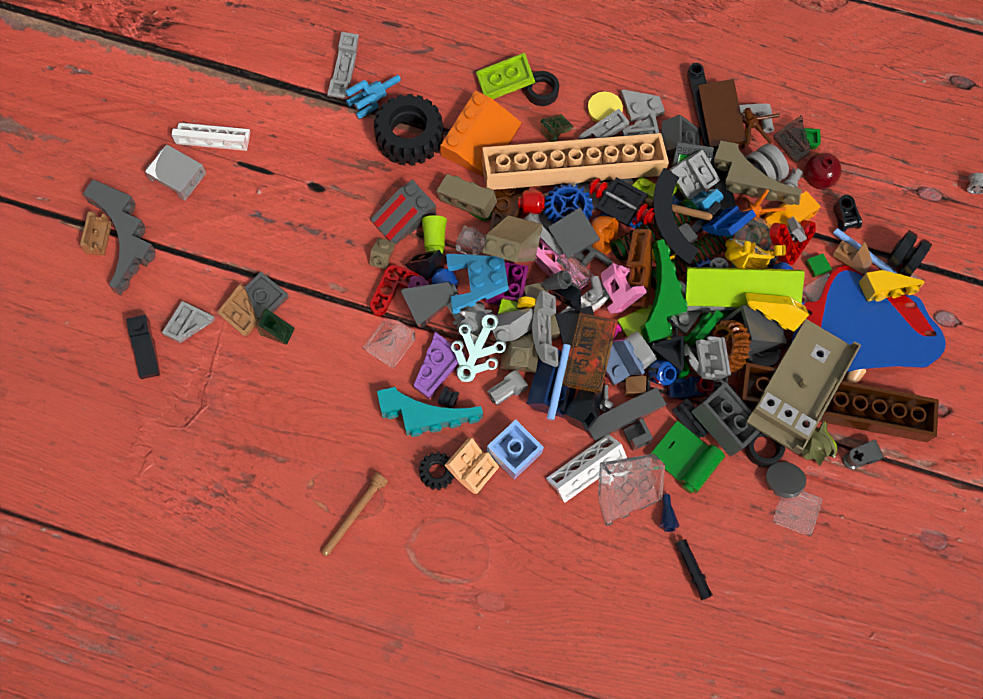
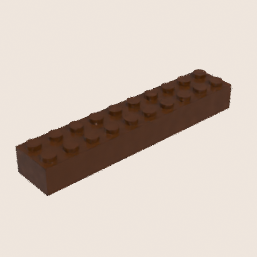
M746 362L742 369H740L737 395L748 408L754 409L777 368ZM841 381L819 422L825 421L828 424L929 442L937 437L939 399Z

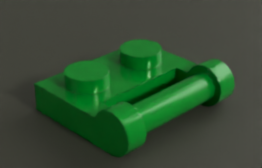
M719 310L712 313H703L697 325L687 336H684V345L688 344L692 347L696 345L697 340H703L723 314Z

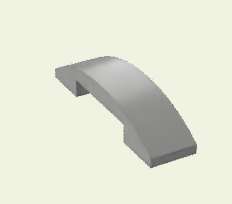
M341 32L337 62L327 94L330 97L346 98L344 91L350 88L356 62L359 34Z
M542 290L537 297L533 313V340L537 354L542 362L557 367L558 348L552 346L550 317L556 314V298Z

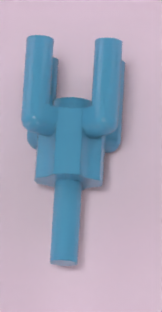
M396 75L384 83L375 81L370 85L366 80H362L344 91L346 96L350 97L362 90L346 100V103L349 107L354 104L357 110L370 104L356 113L357 118L361 119L378 109L377 101L387 95L385 90L400 82L401 78L399 75Z

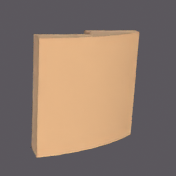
M472 438L467 439L445 464L451 474L474 494L481 490L499 468L488 452L483 453Z

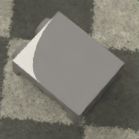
M166 145L164 149L158 152L156 159L147 166L145 171L150 181L153 182L155 180L176 192L178 197L186 201L206 175L202 164L169 145Z

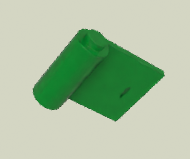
M677 420L650 453L649 457L679 481L686 492L692 494V492L698 493L725 458V454L718 447L705 444Z

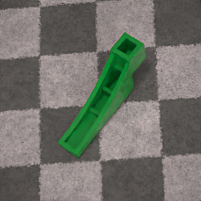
M664 239L658 240L652 245L657 270L655 298L646 322L640 326L643 339L647 344L662 341L672 336V326L667 319L683 315L687 312L688 308L687 301L681 293V282L677 280L675 274V264L671 262L669 256L670 248L665 244Z

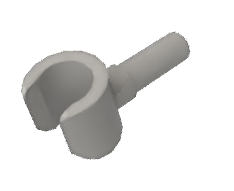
M605 385L600 409L608 412V409L611 410L614 404L608 400V386Z

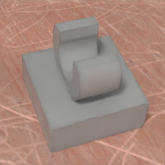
M793 216L788 219L789 226L787 229L792 240L797 238L800 243L806 240L807 237L803 227Z

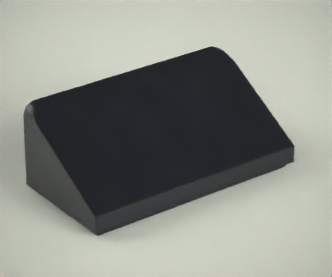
M570 285L567 289L550 290L557 300L580 312V289Z

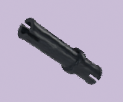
M687 539L675 543L674 545L691 578L690 582L694 584L700 600L703 601L712 597L713 594L705 580L706 576L700 570Z

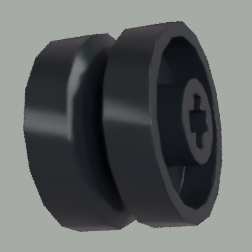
M908 230L903 238L897 242L885 264L895 269L904 261L900 268V273L910 277L923 261L933 243L922 239L914 247L918 234Z

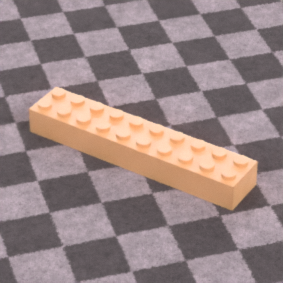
M661 133L482 147V167L486 188L492 190L568 184L569 182H591L597 178L604 181L615 180L616 177L628 179L660 176L664 168L667 169L669 163Z

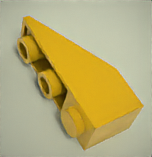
M885 270L866 273L859 281L867 302L873 300L881 301L888 297L897 298L904 294L913 295L925 283L924 280Z
M755 293L745 294L748 302L747 305L755 311L758 309L763 312L762 314L767 319H774L785 330L790 329L795 332L809 316L806 306L791 297Z

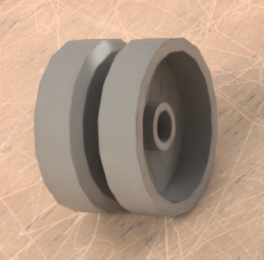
M764 144L756 151L745 156L756 169L778 182L785 179L789 174L786 158L773 144Z

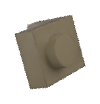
M378 238L371 249L370 265L386 270L396 243Z

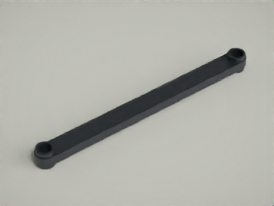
M693 63L687 71V78L703 146L709 147L698 85L707 84L703 66L700 63ZM714 149L711 165L720 181L713 185V189H718L723 194L724 198L720 201L723 211L725 208L736 205L733 193L726 190L728 171L715 169L714 158L717 149ZM740 229L732 235L733 238L738 235Z

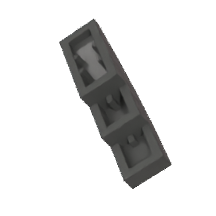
M655 388L598 416L589 431L594 440L598 441L612 432H617L631 423H636L639 419L645 418L667 404L659 389Z

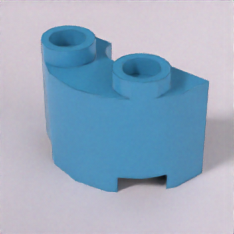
M710 189L709 191L703 190L691 200L698 210L707 212L716 202L720 203L724 197L718 189Z

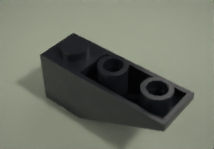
M598 369L594 371L585 383L588 386H583L578 391L576 397L563 413L569 424L586 432L597 420L600 411L605 380L603 377L601 380V373H599Z

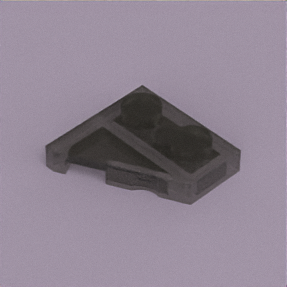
M802 115L773 135V139L795 164L810 154L811 150L807 141V133L804 128Z

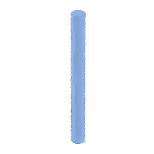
M838 228L833 232L836 237L858 250L862 246ZM869 251L873 264L882 270L897 273L896 270L886 265L885 262Z
M563 344L547 414V419L549 420L555 419L571 347L568 344Z

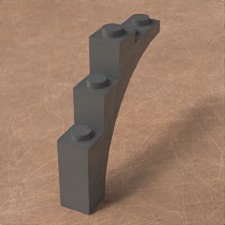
M92 179L83 195L88 203L102 210L112 220L117 230L120 245L119 260L109 286L114 293L121 295L129 287L131 278L139 270V265L147 267L149 262L154 260L156 251L152 244L139 239L144 236L146 227L142 220L130 215L134 212L136 206L133 198L128 194Z

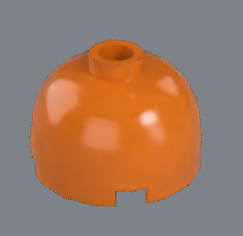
M599 216L592 220L590 224L600 238L598 242L591 245L592 248L605 254L612 250L611 241L613 238L617 239L619 222L615 220L616 218Z

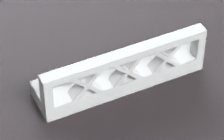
M178 123V128L172 131V137L175 143L180 145L247 151L250 129Z
M608 434L546 479L556 489L560 499L565 503L624 461L627 456L622 444ZM608 442L611 443L610 446L603 448ZM596 454L592 459H587L590 455ZM575 466H580L576 470H571ZM559 477H564V479H562L558 483L555 482V480H557Z

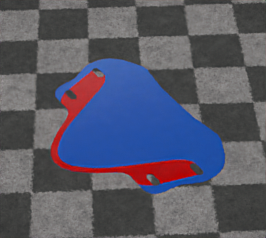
M850 266L838 267L831 273L819 300L802 303L806 306L807 310L812 312V315L806 318L807 320L850 345L854 341L861 345L847 372L895 366L924 368L940 358L945 351L946 342L944 334L940 327L931 319L920 298L914 295H904L897 298L888 297L881 301L873 300L867 302L859 285V281L864 275ZM916 303L917 307L907 308L905 304ZM802 324L793 333L792 341L794 340ZM926 331H935L936 336L928 337L924 333ZM817 351V356L823 357L822 352Z

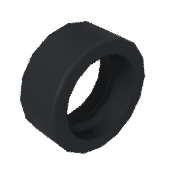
M547 71L533 73L536 83H548L553 90L548 95H538L532 90L534 84L528 85L525 91L528 100L537 106H548L554 103L559 92V81L556 76Z
M760 432L745 447V452L753 464L760 467H769L783 457L785 446ZM767 437L775 443L776 453L773 457L763 458L755 452L754 442L757 438Z

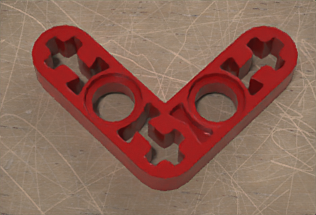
M807 220L801 222L800 225L803 227L807 237L801 243L797 238L792 240L785 224L775 222L771 225L769 235L773 245H786L785 255L779 256L781 262L793 265L797 261L816 231V224Z
M390 265L386 269L370 302L371 312L376 316L384 315L398 286L404 289L408 288L407 278L412 276L419 277L420 275L400 266ZM396 271L398 276L395 275L392 278L390 273ZM430 278V279L428 280V282H429L430 285H432L431 278ZM388 286L392 291L389 294H383L381 289ZM380 298H382L383 308H379L378 310H376L375 305H379L381 301Z

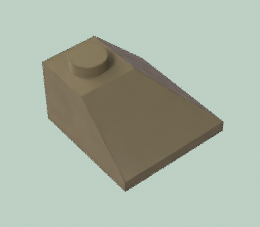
M525 333L516 340L505 342L506 349L502 352L499 369L536 372L539 356L535 349L533 333Z

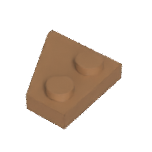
M239 284L217 313L243 336L247 337L259 321L245 287Z

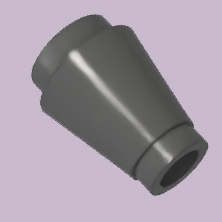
M563 270L543 280V287L546 290L567 289L572 284L570 273Z

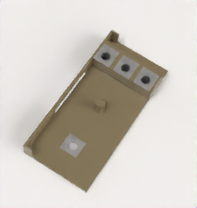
M805 319L746 423L796 454H800L806 447L861 345L855 341L850 345ZM817 351L822 352L823 357H818Z

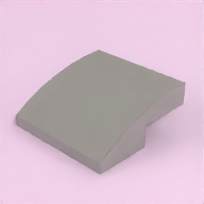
M703 150L697 151L669 169L670 172L680 177L676 185L685 199L691 200L703 190L707 191L720 181Z

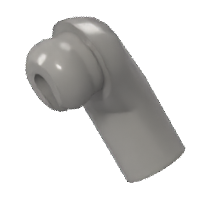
M599 276L590 278L592 288L589 292L585 293V298L588 302L597 301L603 292Z

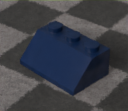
M558 350V365L561 356L560 350ZM569 356L555 415L566 418L563 413L566 407L573 401L577 384L573 383H578L580 373L572 372L573 367H580V371L582 365L574 364L575 360ZM540 358L538 359L537 369L526 404L539 412L548 414L558 366H551L542 362Z

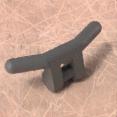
M591 246L585 249L589 253L587 256L580 252L572 257L575 260L578 259L585 268L594 257L607 267L613 264L612 260Z

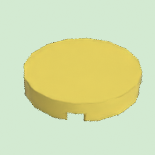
M611 92L596 93L588 103L589 117L596 123L617 109H620L621 112L623 110L621 100Z

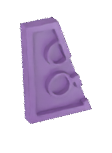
M436 332L414 384V388L428 399L432 397L459 364L455 352L451 349L452 344Z

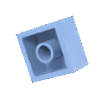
M514 420L487 446V452L515 480L542 454L544 447L517 420Z

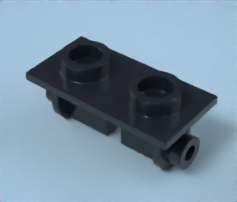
M687 398L672 411L683 425L700 439L707 435L708 431L692 414L691 411L695 407Z

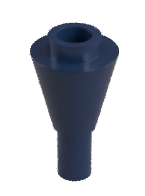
M670 494L662 495L663 508L659 527L664 529L665 532H673L680 525L671 506Z

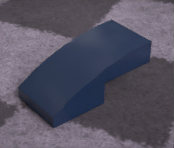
M702 377L675 379L672 384L666 386L668 399L708 397L697 389V382Z

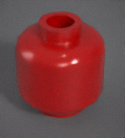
M539 190L524 191L522 197L518 199L519 208H522L524 214H529L530 212L532 214H540L542 210H545V195H542Z

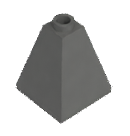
M449 282L401 290L420 328L430 322L451 302V296L458 294L454 283L449 284Z

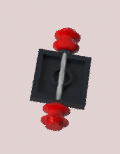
M617 177L609 189H607V182L600 183V178L590 182L588 187L589 194L593 195L596 193V198L598 199L603 196L596 207L600 212L609 217L616 218L615 220H618V222L627 227L635 215L637 221L644 220V225L654 220V208L648 210V205H643L648 197L647 193Z

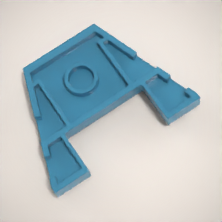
M446 254L449 271L468 268L471 291L470 293L451 296L453 314L461 312L460 309L469 306V308L475 306L479 300L484 298L488 300L509 290L503 258L483 255Z

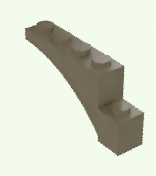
M720 141L714 162L715 169L729 171L726 178V190L732 193L747 194L751 197H761L764 191L768 189L769 192L765 197L767 200L781 201L789 205L800 204L802 189L780 183L763 174L744 157L739 150V144Z

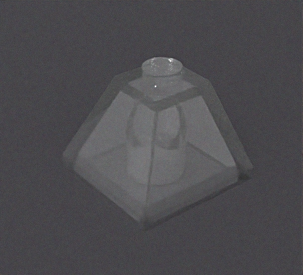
M384 318L362 348L394 369L415 341V331L400 321Z

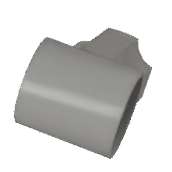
M518 370L509 373L502 382L489 389L487 393L492 402L497 406L509 397L519 395L528 388V384Z

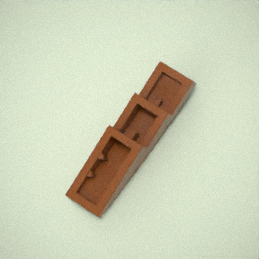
M650 229L633 230L627 266L631 268L628 284L631 287L644 286L647 293L629 307L648 308L652 278V235Z

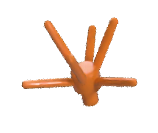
M766 189L754 204L751 203L749 198H746L748 207L743 211L753 209L756 214L755 218L769 234L770 229L759 215L785 211L786 207L762 209L760 204L769 192Z

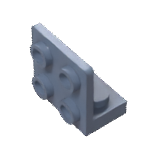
M626 339L610 341V346L607 343L604 345L605 349L599 348L594 351L596 357H602L600 358L602 360L598 359V361L601 363L602 368L604 367V372L612 385H616L630 375H642L645 373L642 361L636 357L633 352V345Z

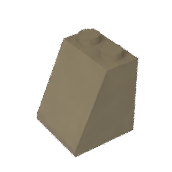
M508 215L487 233L483 253L513 262L535 261L543 224Z

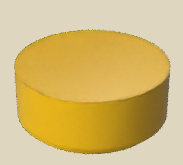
M521 297L518 299L517 307L521 310L529 308L534 310L536 299Z

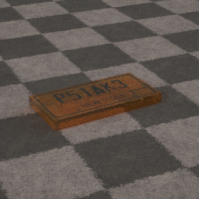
M583 313L579 314L563 379V386L597 393L602 392L618 320Z

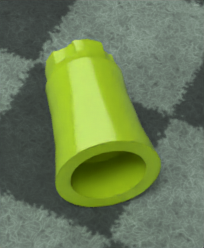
M437 215L422 218L424 248L426 252L440 250L444 254L447 218Z

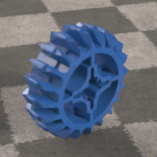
M570 182L567 187L563 184L560 185V188L555 186L553 191L550 190L548 196L545 197L544 214L548 216V222L553 221L554 224L579 208L576 205L577 201L581 204L583 213L589 221L593 211L592 198H589V192L584 193V187L578 189L577 184L571 187ZM554 204L558 205L560 213L555 210Z

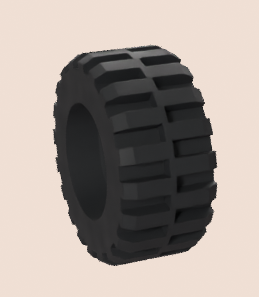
M401 94L397 95L395 99L393 97L388 99L387 104L383 103L380 106V110L375 115L374 131L377 147L386 158L390 157V161L394 163L398 161L400 165L405 166L406 163H409L410 166H413L417 162L422 164L426 162L425 159L434 157V152L437 153L443 141V122L439 109L436 105H432V101L429 99L424 100L423 96L420 95L415 97L413 94H407V96ZM407 121L417 122L425 128L422 134L409 139L401 138L392 131L397 125Z

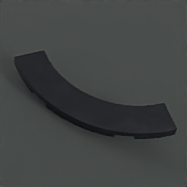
M664 168L654 189L652 208H654L653 212L655 213L654 222L661 239H664L673 255L689 266L699 249L684 237L676 224L672 210V197L680 177Z

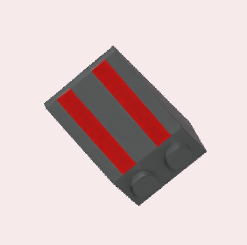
M412 179L397 190L370 220L388 241L398 244L422 226V218L436 215V205Z

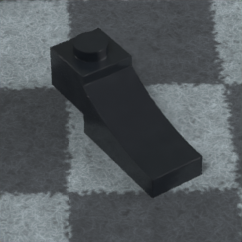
M146 314L127 318L128 332L136 358L139 378L146 379L159 376L158 357L149 318Z

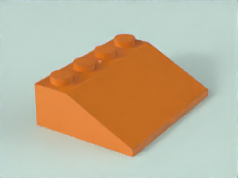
M475 90L442 142L441 156L484 177L482 147L509 145L522 122L492 98Z

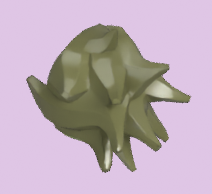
M825 421L822 422L820 428H815L806 447L800 453L805 460L815 459L819 466L825 457L835 458L837 454V444L827 430L828 424Z

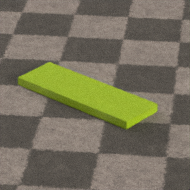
M687 267L685 299L688 306L741 307L742 305L748 306L745 294L755 293L787 296L802 304L805 271L795 269Z

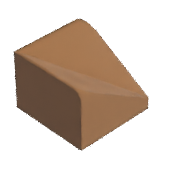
M646 376L625 378L624 396L638 397L646 393Z

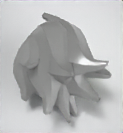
M476 302L475 306L470 308L466 306L460 309L461 312L459 314L461 316L453 321V325L458 324L456 328L459 330L462 324L467 323L472 328L470 333L479 337L483 329V317L487 314H492L493 311L485 309L484 303ZM462 327V331L468 332V328Z

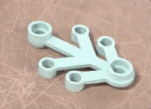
M487 314L483 317V329L476 344H474L470 333L472 330L471 326L467 323L460 326L459 333L463 336L470 354L468 361H466L462 352L463 343L459 340L452 343L451 349L455 352L459 363L457 376L461 381L470 382L474 379L476 373L488 369L494 370L498 366V361L494 357L489 358L486 363L474 366L478 358L496 352L502 353L506 349V343L501 340L492 346L482 349L490 331L498 325L496 315ZM492 318L494 324H489L487 319ZM462 327H467L468 332L464 333ZM454 344H459L460 349H455ZM497 344H502L503 349L499 350ZM489 361H494L495 366L491 367ZM464 369H468L470 374H464Z

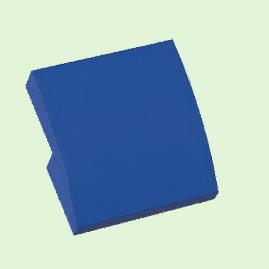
M738 206L725 208L706 223L702 229L713 235L732 236L752 220L756 214L753 209L741 212Z

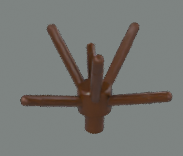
M750 108L744 109L745 117L742 121L746 124L744 130L746 144H750L751 129L754 127L771 144V139L763 131L758 120L776 118L780 114L756 117V114L752 113ZM745 144L741 145L742 149L745 148Z

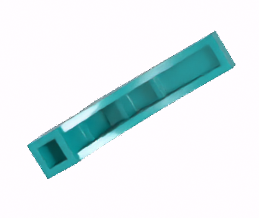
M396 387L377 391L382 417L394 419L402 414L407 436L417 437L427 431L435 433L445 427L457 428L462 423L469 422V424H474L483 419L482 406L456 409L442 408L416 401L397 391Z

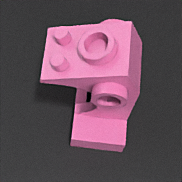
M614 263L601 273V283L613 301L607 307L610 314L623 312L647 293L644 286L631 287L626 280V276L630 274V269ZM616 282L620 287L618 290L616 289Z

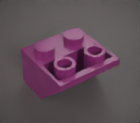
M505 262L509 290L488 300L485 298V303L500 305L502 299L518 302V299L523 297L529 266Z

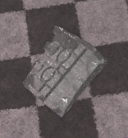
M655 454L600 462L598 500L606 526L613 524L612 521L619 517L623 519L629 516L630 512L638 508L642 510L662 500L665 464Z

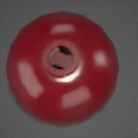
M819 153L808 160L804 167L803 175L804 177L806 176L810 186L826 190L828 187L836 185L841 176L842 167L834 155Z

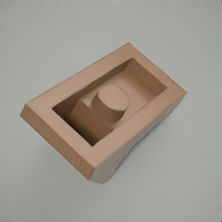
M842 240L832 255L865 275L872 264L866 242L858 250Z

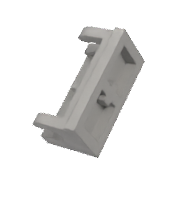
M710 336L707 337L708 340H697L696 347L702 379L719 380L731 375L725 338Z

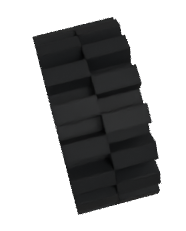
M432 452L429 456L426 455L424 460H421L419 474L422 483L424 482L427 488L429 486L432 490L435 488L441 490V488L444 487L445 489L448 487V484L452 483L454 476L445 466L450 459V456L447 457V454H440V452L433 454ZM434 464L442 465L445 469L444 475L440 478L432 477L429 473L431 466Z

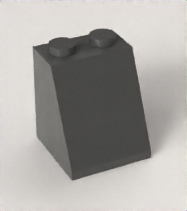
M742 305L721 321L735 320V322H740L747 328V333L750 334L749 341H751L749 344L751 350L748 354L774 352L787 344L783 328L777 321L767 319L762 314L763 312L758 309L755 311L749 306Z

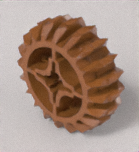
M735 320L721 321L715 325V328H712V334L708 336L725 338L730 371L734 372L742 369V365L746 364V358H750L748 352L751 350L749 348L751 343L749 341L750 334L747 333V328L740 322H735Z

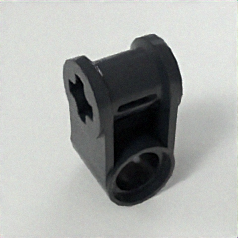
M850 195L841 196L833 207L838 228L842 232L851 228L860 229L862 219L854 198Z

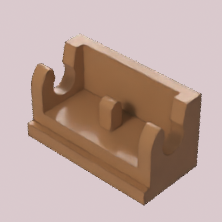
M88 212L80 246L86 254L105 256L112 227V221H109L106 215L102 214L101 217H97L94 212Z

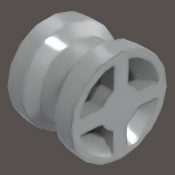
M983 173L970 174L968 176L969 184L967 191L971 194H982Z

